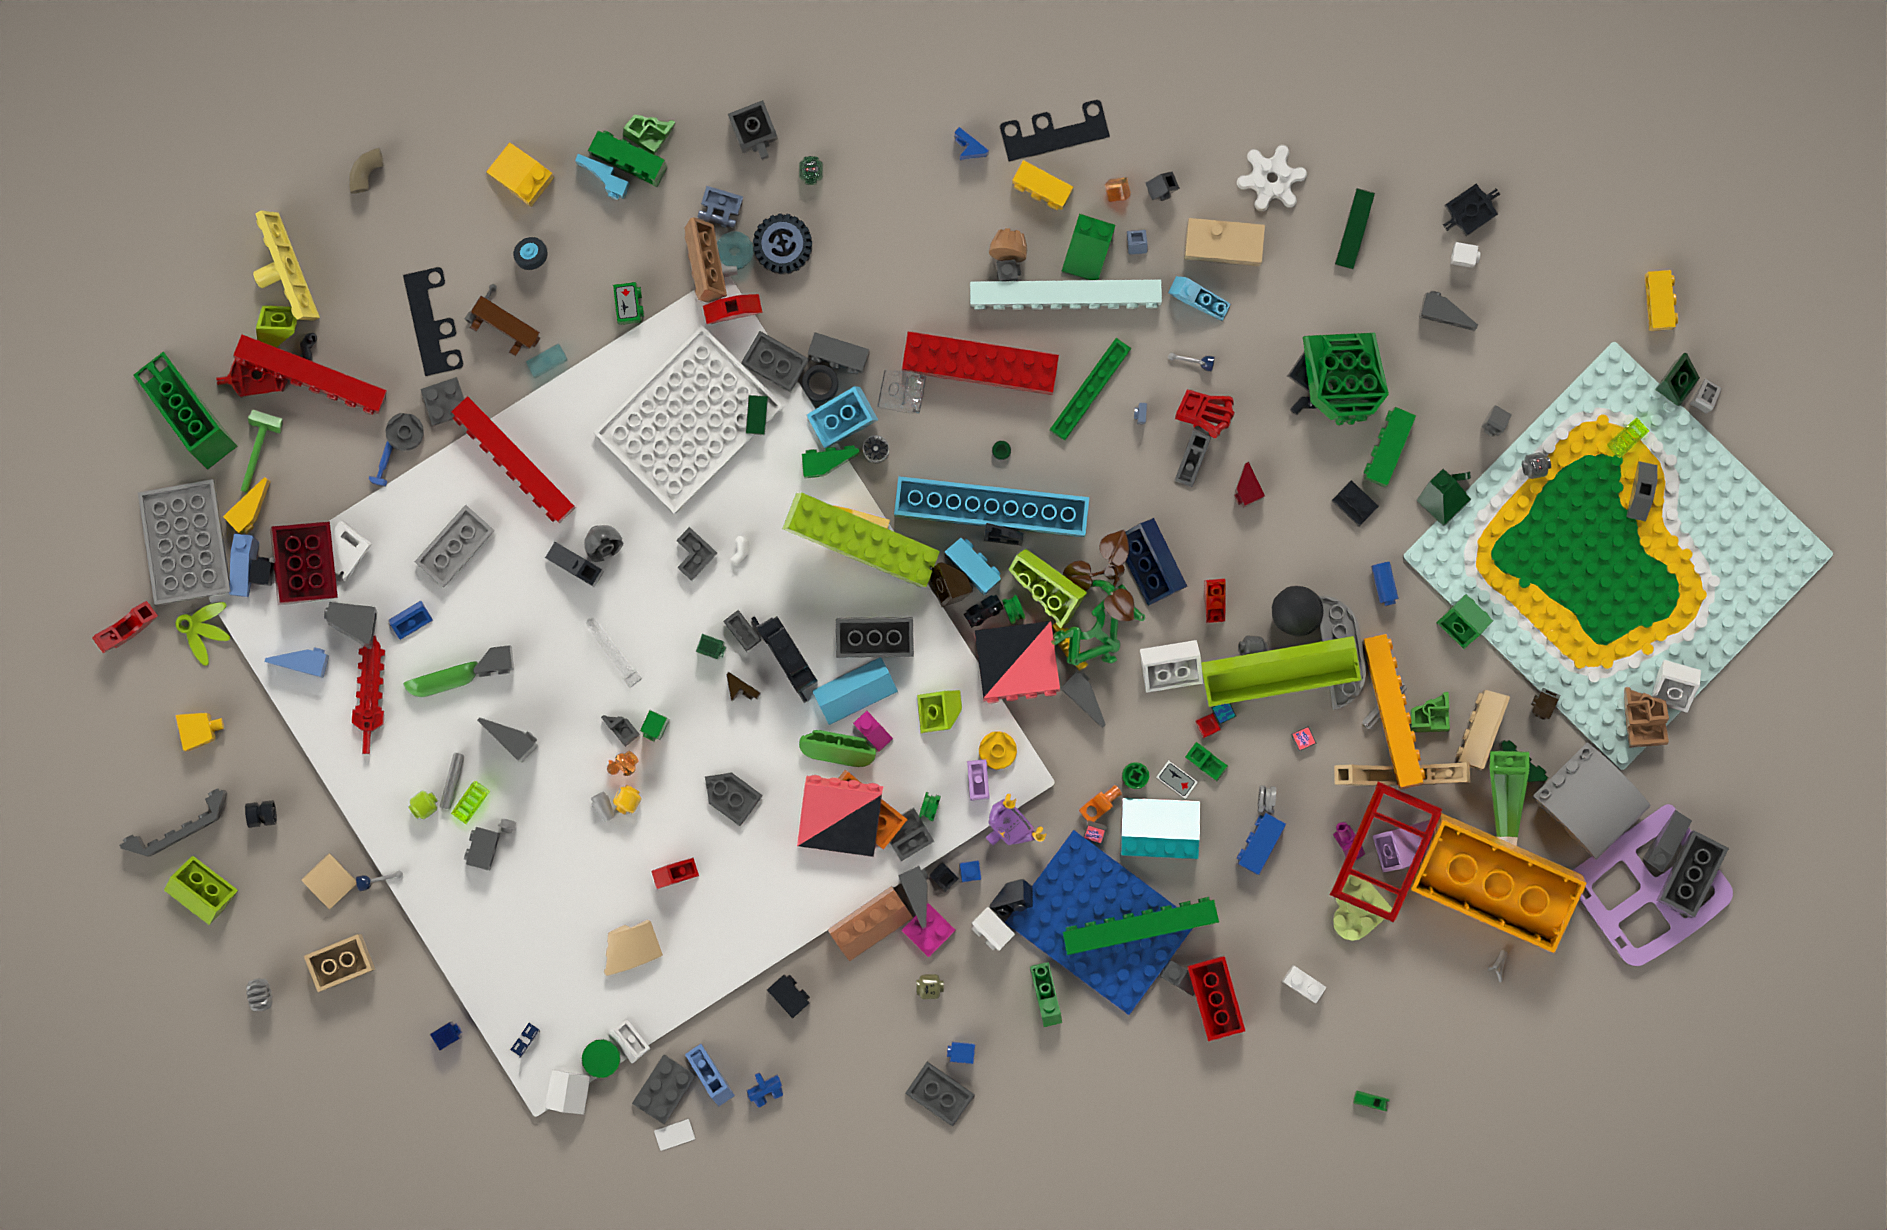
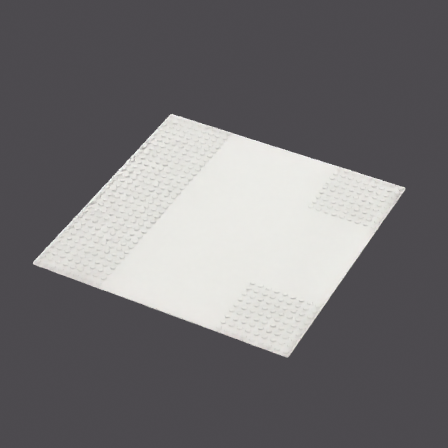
M725 276L724 282L727 296L723 298L742 295L732 278ZM695 290L491 418L498 428L576 507L560 523L557 520L552 522L545 515L548 511L543 506L539 508L532 501L534 497L530 493L526 495L519 488L521 483L517 479L512 481L506 474L508 470L503 465L499 467L492 460L494 458L493 454L490 451L486 454L479 447L481 442L477 438L473 440L466 434L386 484V487L383 486L330 520L331 533L337 524L342 521L372 544L346 581L341 579L344 572H342L340 577L336 575L338 598L278 605L274 571L272 585L265 586L251 583L249 597L229 595V593L209 597L211 603H226V608L218 615L382 876L402 871L403 876L401 878L386 879L387 884L533 1116H539L548 1110L545 1107L552 1069L589 1075V1083L596 1079V1077L587 1073L582 1065V1054L589 1043L599 1039L611 1041L620 1052V1063L628 1059L608 1034L625 1019L628 1020L647 1045L651 1044L818 937L892 886L894 888L899 885L901 881L898 875L917 866H920L921 870L989 827L988 821L992 806L1005 799L1006 794L1011 795L1010 800L1017 799L1015 807L1019 808L1054 785V779L1003 700L999 699L998 703L992 704L983 701L979 663L944 608H941L939 600L928 584L927 587H918L782 529L796 493L807 494L830 505L885 518L849 461L824 477L804 479L802 454H805L806 450L817 449V452H825V448L806 416L814 411L815 407L798 381L790 393L746 368L783 405V408L766 424L765 435H754L675 514L593 433L702 325L740 363L759 331L767 334L755 315L707 325L703 306L709 303L698 300ZM835 443V444H833V445L827 447V448L835 447L836 450H842V449L840 448V446L838 445V443ZM467 505L495 531L443 588L414 561L458 512ZM889 524L888 529L894 531ZM599 525L614 527L622 537V548L614 556L609 554L603 557L604 561H592L584 548V540L589 530ZM688 527L695 531L718 553L693 581L677 568L690 554L676 541ZM348 532L345 536H342L355 547L359 544V541ZM743 536L749 541V554L737 566L731 558L738 552L737 544L735 543L736 538ZM554 542L564 546L604 571L595 587L590 586L545 558ZM422 601L433 620L400 640L390 626L389 619L417 602ZM329 602L371 606L377 610L374 636H376L377 641L380 643L381 649L385 650V656L381 657V663L385 664L384 670L380 671V677L384 679V684L379 685V692L383 693V699L378 700V706L384 710V725L374 730V732L371 731L370 754H362L363 731L351 723L352 710L360 704V699L356 697V692L360 691L361 684L357 683V677H361L362 670L358 669V663L362 662V655H359L358 652L360 648H363V645L329 626L326 619H324V611L326 607L328 608ZM737 610L741 612L762 640L747 652L723 622ZM755 616L759 624H762L771 617L775 618L778 616L818 680V682L802 691L808 702L804 703L795 691L784 670L751 619ZM913 617L914 657H881L898 692L829 725L812 690L880 658H836V618ZM512 646L514 670H510L509 674L498 675V671L490 672L491 676L479 677V674H476L474 679L467 685L428 697H416L410 694L403 685L408 680L474 661L479 663L492 647ZM314 647L325 650L324 654L329 655L323 678L264 662L265 658L307 649L313 651ZM728 672L732 673L761 692L758 700L753 697L751 701L742 695L744 691L741 690L732 702L726 674ZM960 690L962 710L952 728L921 733L917 695ZM649 710L670 719L661 740L656 739L655 742L643 737L644 733L640 731ZM866 711L893 738L880 752L853 724ZM601 716L624 717L630 721L640 735L625 747ZM480 717L525 733L528 731L536 737L537 741L535 743L538 747L523 762H520L477 719ZM813 730L855 736L866 739L867 743L872 748H875L876 755L874 761L865 767H853L820 761L803 754L799 747V740L802 735L810 734ZM996 731L1007 733L1014 739L1017 746L1015 760L1004 769L996 770L987 766L990 799L970 801L967 761L981 760L979 746L987 734ZM453 754H463L464 759L451 808H441L440 802ZM612 760L615 762V764H612V766H610L608 761ZM846 770L864 784L876 783L879 786H883L882 799L900 814L914 807L919 815L926 792H929L928 795L930 797L931 795H940L941 798L934 821H929L925 815H922L920 818L934 842L903 861L899 859L890 842L884 850L876 844L874 857L798 847L806 776L819 775L821 778H839L843 771ZM732 772L763 795L741 826L709 804L705 781L706 776ZM629 785L640 792L641 801L634 813L627 812L624 815L615 810L617 806L614 805L613 799L620 787ZM420 791H426L428 794L432 792L438 800L436 802L437 811L426 819H421L420 817L417 819L408 807L410 806V799ZM602 792L609 796L615 816L606 822L591 805V798ZM501 819L517 822V829L513 830L512 833H506L501 831V827L498 824L501 823ZM476 827L500 833L490 870L467 865V860H464L466 849H470L472 841H469L471 831L475 830ZM694 858L699 876L660 889L656 888L652 870ZM646 920H650L663 956L632 969L606 976L604 969H606L608 933L623 925L633 927ZM531 1023L540 1031L523 1056L519 1058V1055L510 1049L518 1038L525 1044H529L531 1040L522 1036L521 1033L527 1024ZM517 1043L514 1049L516 1050L520 1044Z

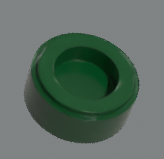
M997 441L992 447V454L998 460H1005L1011 454V447L1006 441Z
M1470 471L1451 474V476L1456 481L1469 480L1471 473Z

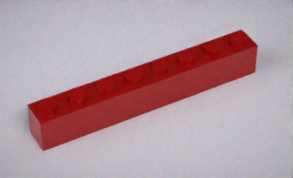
M241 334L233 354L238 364L243 366L250 364L255 366V370L265 373V371L273 373L272 376L277 379L291 380L290 383L295 386L309 387L308 390L313 393H325L327 398L334 401L338 399L343 400L345 405L352 408L359 406L363 408V412L374 415V413L379 414L387 394L385 389Z
M468 396L451 411L455 415L452 419L459 426L463 424L468 429L466 433L473 440L477 438L481 442L479 447L486 454L489 451L493 454L494 458L492 460L499 467L503 465L508 470L506 474L512 481L517 479L521 483L519 488L526 495L530 493L534 497L532 501L539 508L543 506L548 511L545 515L552 522L557 520L560 523L576 508Z

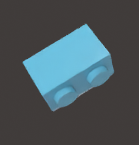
M857 386L852 387L806 415L824 448L878 421L861 387Z

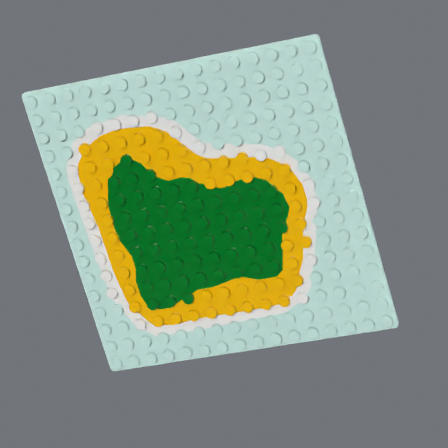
M1612 342L1465 491L1471 498V501L1445 526L1436 521L1404 553L1403 558L1452 606L1465 594L1472 598L1493 620L1481 635L1540 692L1542 688H1546L1561 695L1556 708L1620 770H1624L1647 747L1629 748L1624 688L1630 687L1633 691L1652 696L1658 671L1663 660L1701 670L1700 686L1697 690V695L1833 556V552L1682 405H1675L1655 390L1659 383L1618 343ZM1542 452L1546 458H1550L1551 468L1548 469L1547 476L1530 479L1527 475H1524L1521 463L1526 455ZM1638 461L1657 465V485L1646 521L1626 517ZM1667 707L1669 720L1666 726L1681 712L1680 710Z

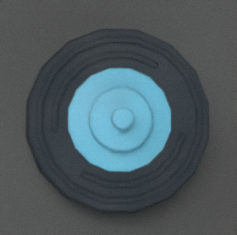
M528 237L518 242L514 248L513 256L519 267L524 270H534L544 264L548 252L542 240L537 237Z

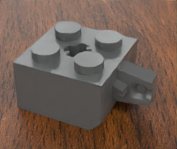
M759 101L729 113L728 117L742 153L753 150V152H759L762 160L769 158L766 147L770 146L769 143L778 140L764 101ZM753 123H754V126H756V129H755V130L750 129V124H753Z

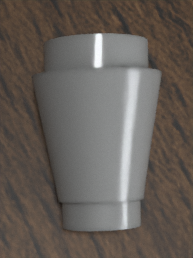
M605 792L591 798V805L604 822L615 817L609 796Z

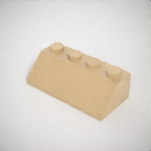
M1483 690L1482 693L1479 692L1475 701L1478 704L1476 711H1472L1469 717L1470 727L1465 729L1462 736L1464 740L1463 746H1459L1456 752L1457 763H1469L1470 768L1475 770L1484 769L1508 705L1509 696L1489 690Z

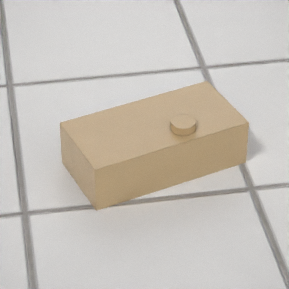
M1189 218L1187 222L1184 260L1260 266L1262 263L1265 225Z

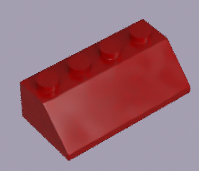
M1225 956L1187 966L1208 1042L1245 1032Z

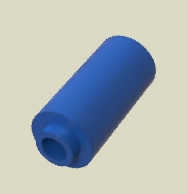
M1390 562L1372 565L1371 568L1380 603H1384L1385 606L1396 604L1395 600L1399 599Z

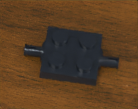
M1476 183L1445 204L1452 218L1443 224L1445 230L1448 231L1457 225L1467 237L1496 217L1498 213L1493 207L1492 200L1500 195V192H1497L1498 189L1495 188L1486 194Z

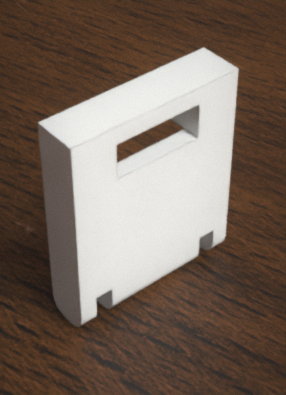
M340 521L332 531L331 538L335 575L340 577L342 572H344L341 579L346 581L372 544L344 522ZM348 532L359 541V544L355 547L342 536H345Z

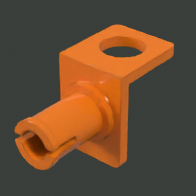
M1114 785L1106 793H1098L1082 806L1079 812L1087 822H1095L1113 807L1111 803L1121 796L1122 792ZM1089 806L1094 807L1097 811L1094 817L1087 814L1086 810Z

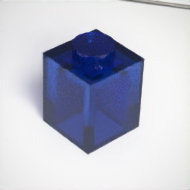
M451 1021L430 1035L441 1051L461 1039L460 1034L462 1030L457 1023L454 1024Z

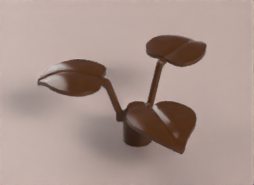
M1125 530L1108 534L1100 541V553L1103 558L1109 559L1108 562L1110 564L1106 566L1105 570L1091 573L1090 564L1078 560L1066 566L1062 575L1084 591L1091 588V577L1105 574L1108 579L1114 580L1113 585L1116 587L1118 581H1120L1119 577L1125 572L1123 563H1125L1129 554V544ZM1117 589L1115 592H1110L1111 595L1104 599V607L1107 613L1120 621L1134 620L1135 604L1131 593L1125 589Z

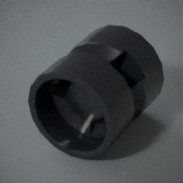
M274 800L262 801L260 805L257 802L245 804V818L248 828L260 827L262 823L264 826L277 824Z

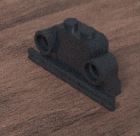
M778 616L775 618L771 617L762 624H759L756 617H752L751 619L755 627L769 646L795 691L804 703L808 702L802 691L818 682L780 619Z

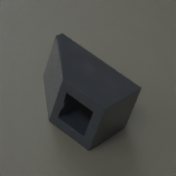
M1024 879L1006 883L990 904V909L999 916H1006L1009 913L1024 911L1027 908L1033 907V886Z

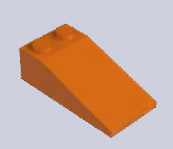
M846 770L839 776V779L842 781L856 780L860 782ZM881 799L876 844L884 850L908 819L883 799Z

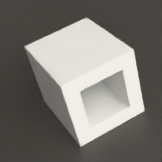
M1456 242L1453 245L1450 264L1473 268L1480 260L1481 252H1478V246Z

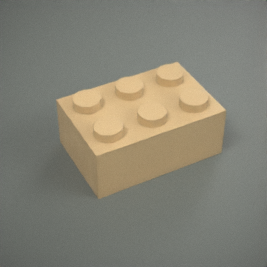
M362 934L354 935L304 956L318 992L376 970Z

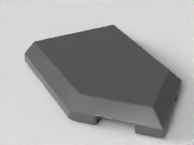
M732 772L705 777L709 804L739 826L743 824L763 796Z

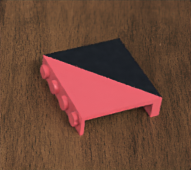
M1051 621L975 630L983 701L992 704L998 703L999 699L1015 701L1018 700V697L1026 696V699L1037 698L1039 694L1054 696L1056 692H1060L1055 648L1051 643L1053 640Z
M819 775L806 776L797 846L874 857L883 786H879L876 783L864 784L856 780L842 781L839 778H821Z

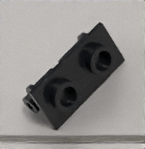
M990 595L982 600L983 608L981 609L976 604L965 610L966 613L963 615L971 628L980 626L986 619L998 615L1004 609L997 595Z

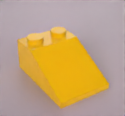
M510 142L486 171V173L530 207L533 206L555 178L552 172Z

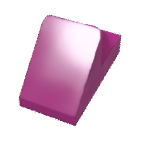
M868 711L853 723L879 752L893 740L889 733Z

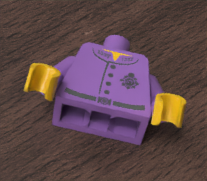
M1006 794L1005 799L992 806L988 823L994 830L986 838L993 846L1001 839L1007 845H1015L1033 840L1044 841L1047 834H1040L1043 828L1040 826L1034 831L1035 828L1015 807L1017 799L1010 800V794Z

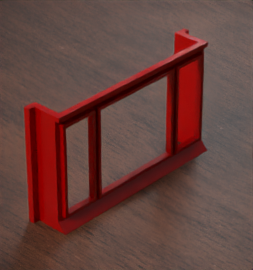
M1378 781L1329 895L1394 923L1442 814V808ZM1386 794L1432 814L1426 831L1423 832L1376 812L1383 795ZM1374 817L1422 837L1401 889L1352 869ZM1349 874L1397 894L1398 896L1391 912L1342 892Z

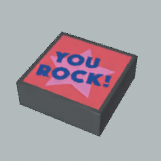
M1309 726L1291 734L1298 751L1317 744Z
M1088 821L1084 838L1102 844L1107 826Z

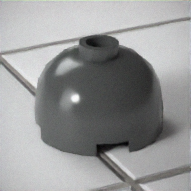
M609 525L592 527L584 540L586 553L594 562L604 561L603 557L609 554L614 556L623 546L621 535L614 527Z

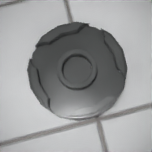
M399 413L393 416L388 421L385 430L386 439L389 444L400 451H410L417 448L424 436V428L421 421L415 415Z

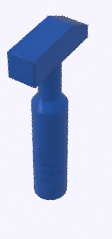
M388 441L379 463L377 477L369 476V480L373 484L385 487L387 481L381 479L387 467L393 449Z

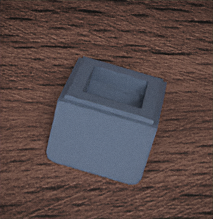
M1146 230L1127 231L1128 253L1130 255L1147 253Z

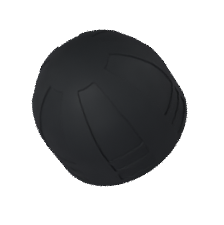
M1303 586L1285 588L1274 598L1271 607L1272 617L1276 626L1281 631L1293 636H1305L1315 631L1320 625L1324 614L1320 597L1313 590Z

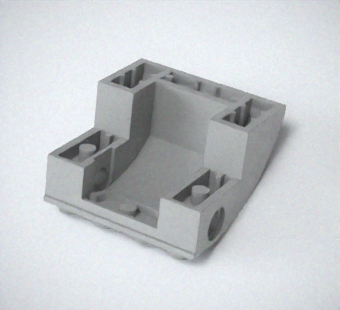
M1588 742L1533 795L1538 805L1560 823L1568 835L1596 860L1651 806L1628 778Z

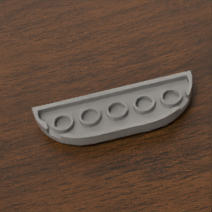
M1319 596L1324 609L1323 619L1319 625L1321 640L1327 641L1354 636L1361 674V681L1329 686L1332 708L1335 710L1348 705L1358 696L1365 682L1366 666L1360 629L1352 610L1336 598Z

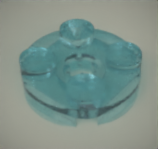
M737 231L723 234L717 242L720 261L727 267L737 266V270H740L751 262L754 255L753 244L745 234ZM733 246H738L737 249L740 248V252H737L736 256L731 255L732 252L729 253Z

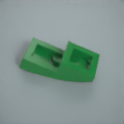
M1198 742L1193 745L1185 756L1186 759L1216 782L1228 768L1227 764Z

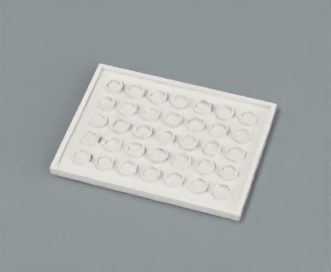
M702 325L593 433L675 514L755 435L746 434L749 395L768 396L766 424L783 408V405Z

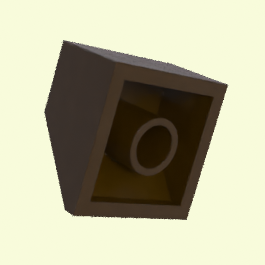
M943 562L938 563L931 569L930 580L941 608L960 602L973 592L972 582L965 573Z

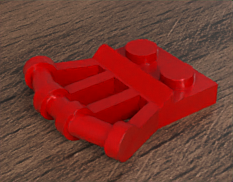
M1187 389L1176 412L1175 420L1193 424V427L1199 426L1209 432L1212 438H1217L1220 432L1229 428L1231 424L1230 420L1235 415L1232 408L1234 400L1231 396H1210Z

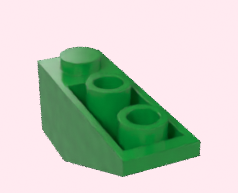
M844 446V450H836L835 447L825 448V452H817V449L806 450L805 454H802L804 479L826 476L859 455V448Z
M1049 962L1030 966L1043 1026L1048 1027L1063 1023Z

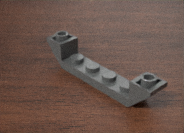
M218 788L208 793L209 797L205 798V801L212 813L207 811L198 816L199 820L195 822L191 820L181 825L182 829L177 832L175 830L169 831L164 834V839L160 841L155 839L149 842L147 848L141 837H134V835L124 838V843L119 845L120 848L144 856H153L219 820L227 796L226 790H219Z

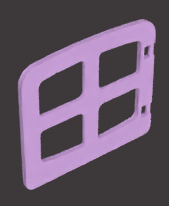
M1670 804L1662 806L1621 835L1597 860L1591 856L1573 869V871L1583 875L1587 882L1585 888L1591 895L1588 899L1581 895L1580 900L1615 947L1621 958L1632 966H1641L1677 945L1717 915L1731 902L1733 897V889L1722 872L1718 870L1711 884L1714 889V895L1699 908L1696 917L1683 918L1678 911L1656 901L1673 867L1660 876L1654 877L1636 854V849L1658 836L1676 810ZM1688 828L1681 841L1682 846L1691 832L1690 828ZM1624 861L1640 883V890L1608 911L1592 890V884L1616 863ZM1653 902L1671 928L1648 944L1635 948L1619 928V923L1646 903ZM1619 936L1626 944L1622 949L1615 941Z

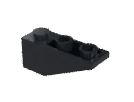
M554 542L545 557L592 587L596 586L604 573L601 568L557 542Z

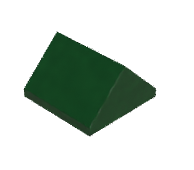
M1683 353L1673 363L1655 388V390L1677 406L1682 404L1700 379L1687 353Z

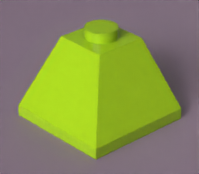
M262 306L256 325L257 340L278 347L294 334L298 319L292 314L291 307Z
M960 690L917 695L921 733L952 728L962 710Z

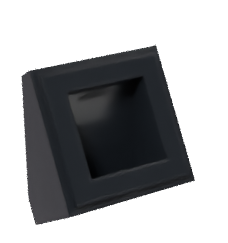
M943 862L929 875L945 892L959 879Z

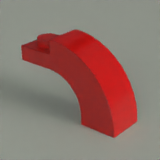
M145 601L132 608L127 615L115 624L95 634L92 639L102 653H105L132 639L150 625L158 615L150 604Z

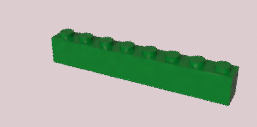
M1204 897L1198 899L1199 903L1195 904L1186 901L1179 903L1180 907L1176 908L1167 905L1160 907L1161 911L1153 912V909L1141 911L1142 915L1134 916V913L1122 915L1123 919L1115 920V917L1103 919L1104 923L1096 924V921L1084 923L1085 927L1078 929L1077 925L1065 927L1066 931L1062 932L1066 953L1070 955L1219 923L1215 900Z

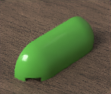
M478 662L464 663L404 682L403 685L410 694L416 697H428L469 684L474 679L476 674L473 669Z
M813 730L810 734L802 735L799 740V747L802 753L809 758L853 767H865L874 761L876 755L875 748H872L866 739L855 736Z

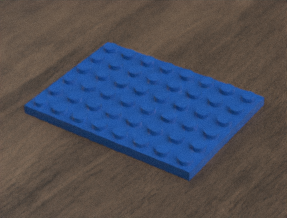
M1075 830L1071 832L1032 885L1033 907L1027 908L1024 911L1012 912L1005 922L1128 1015H1130L1193 929L1067 955L1062 932L1066 931L1065 927L1077 925L1078 929L1085 927L1084 923L1096 921V924L1104 923L1103 919L1115 917V920L1123 919L1122 915L1134 913V916L1142 915L1141 911L1153 909V912L1161 911L1160 907L1171 905L1172 908L1177 907Z

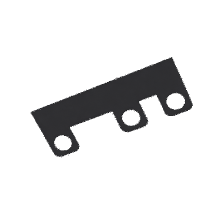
M1093 100L1083 103L1082 109L1086 122L1054 129L1050 113L1044 112L1033 115L1032 124L1035 134L1025 137L1022 136L1020 124L1017 120L1001 123L1000 130L1008 161L1110 137L1101 101ZM1095 104L1099 107V113L1096 116H1090L1087 113L1089 105ZM1042 116L1046 117L1049 122L1048 126L1043 129L1039 128L1036 124L1037 119ZM1013 124L1016 126L1017 133L1014 136L1006 135L1005 127L1007 125Z
M436 267L403 275L425 376L462 368L463 359L460 350L455 349L441 352L439 340L456 335L455 323L452 318L434 321L427 290L445 284L442 268ZM438 272L441 280L437 284H432L428 278L430 273ZM444 322L450 323L452 326V331L446 335L440 331V325ZM450 354H456L459 357V362L456 366H450L447 363V357Z

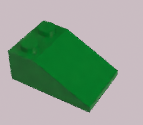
M1079 213L1061 271L1087 280H1099L1116 225Z

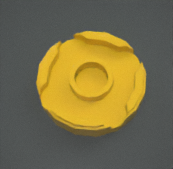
M991 732L980 742L979 756L981 760H986L989 768L996 770L1004 769L1010 766L1016 758V743L1005 732Z

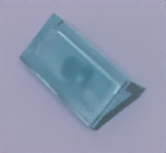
M558 343L526 361V364L533 377L537 378L568 361Z

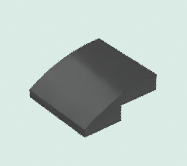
M914 807L901 814L908 820L890 841L901 861L934 842Z

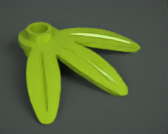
M225 602L206 605L192 616L182 614L175 622L177 630L181 633H186L192 652L204 666L209 664L206 647L198 634L218 641L230 640V636L222 629L214 625L202 623L221 613L227 606ZM183 620H187L189 622V625L187 627L182 625Z

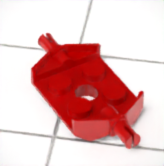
M237 359L234 360L230 373L226 377L216 378L218 386L224 384L231 385L241 398L244 396L283 392L288 380L286 378L283 380L277 379L272 376L273 373L268 371L263 373L261 379L255 380L253 378L255 366L250 364L243 366L236 362Z

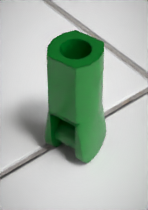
M1356 1090L1353 1099L1355 1104L1381 1111H1387V1102H1390V1099ZM1375 1098L1380 1099L1379 1106H1374Z

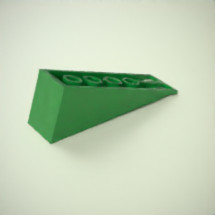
M164 352L133 374L187 450L207 470L238 447ZM163 357L168 366L159 371L154 363ZM148 369L154 377L144 383L139 374Z

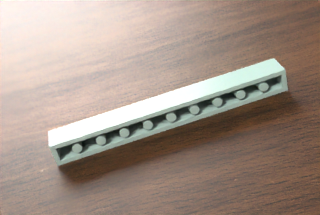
M1161 280L970 282V307H974V310H986V307H993V310H1005V307H1012L1013 310H1023L1024 307L1041 310L1043 307L1051 306L1053 310L1062 309V306H1070V309H1081V306H1089V309H1100V306H1108V309H1118L1119 306L1136 309L1141 305H1146V308L1153 309L1162 303Z

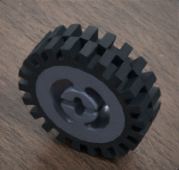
M778 213L776 216L771 215L770 218L764 219L763 223L758 225V229L754 233L753 249L756 258L765 269L773 273L790 274L792 271H798L809 260L813 245L811 234L805 223L799 220L798 217H793L787 213L786 215ZM779 231H787L793 235L788 237L782 234L784 242H788L785 244L787 252L791 250L793 244L796 245L793 253L785 257H779L772 253L776 250L784 254L781 245H779L780 240L778 236L775 237L773 243H769L771 237Z

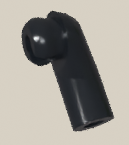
M315 333L306 334L300 342L302 357L307 360L313 359L311 348L317 341Z
M1302 396L1290 410L1295 415H1298L1303 408L1316 409L1317 407L1311 403L1310 396Z

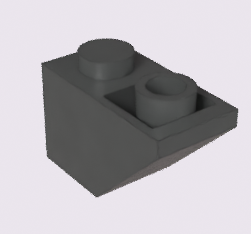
M1495 405L1481 427L1485 429L1484 432L1486 434L1498 437L1504 432L1512 414Z
M512 646L490 648L473 669L474 673L479 674V677L491 676L490 672L497 671L498 675L509 674L510 670H514Z

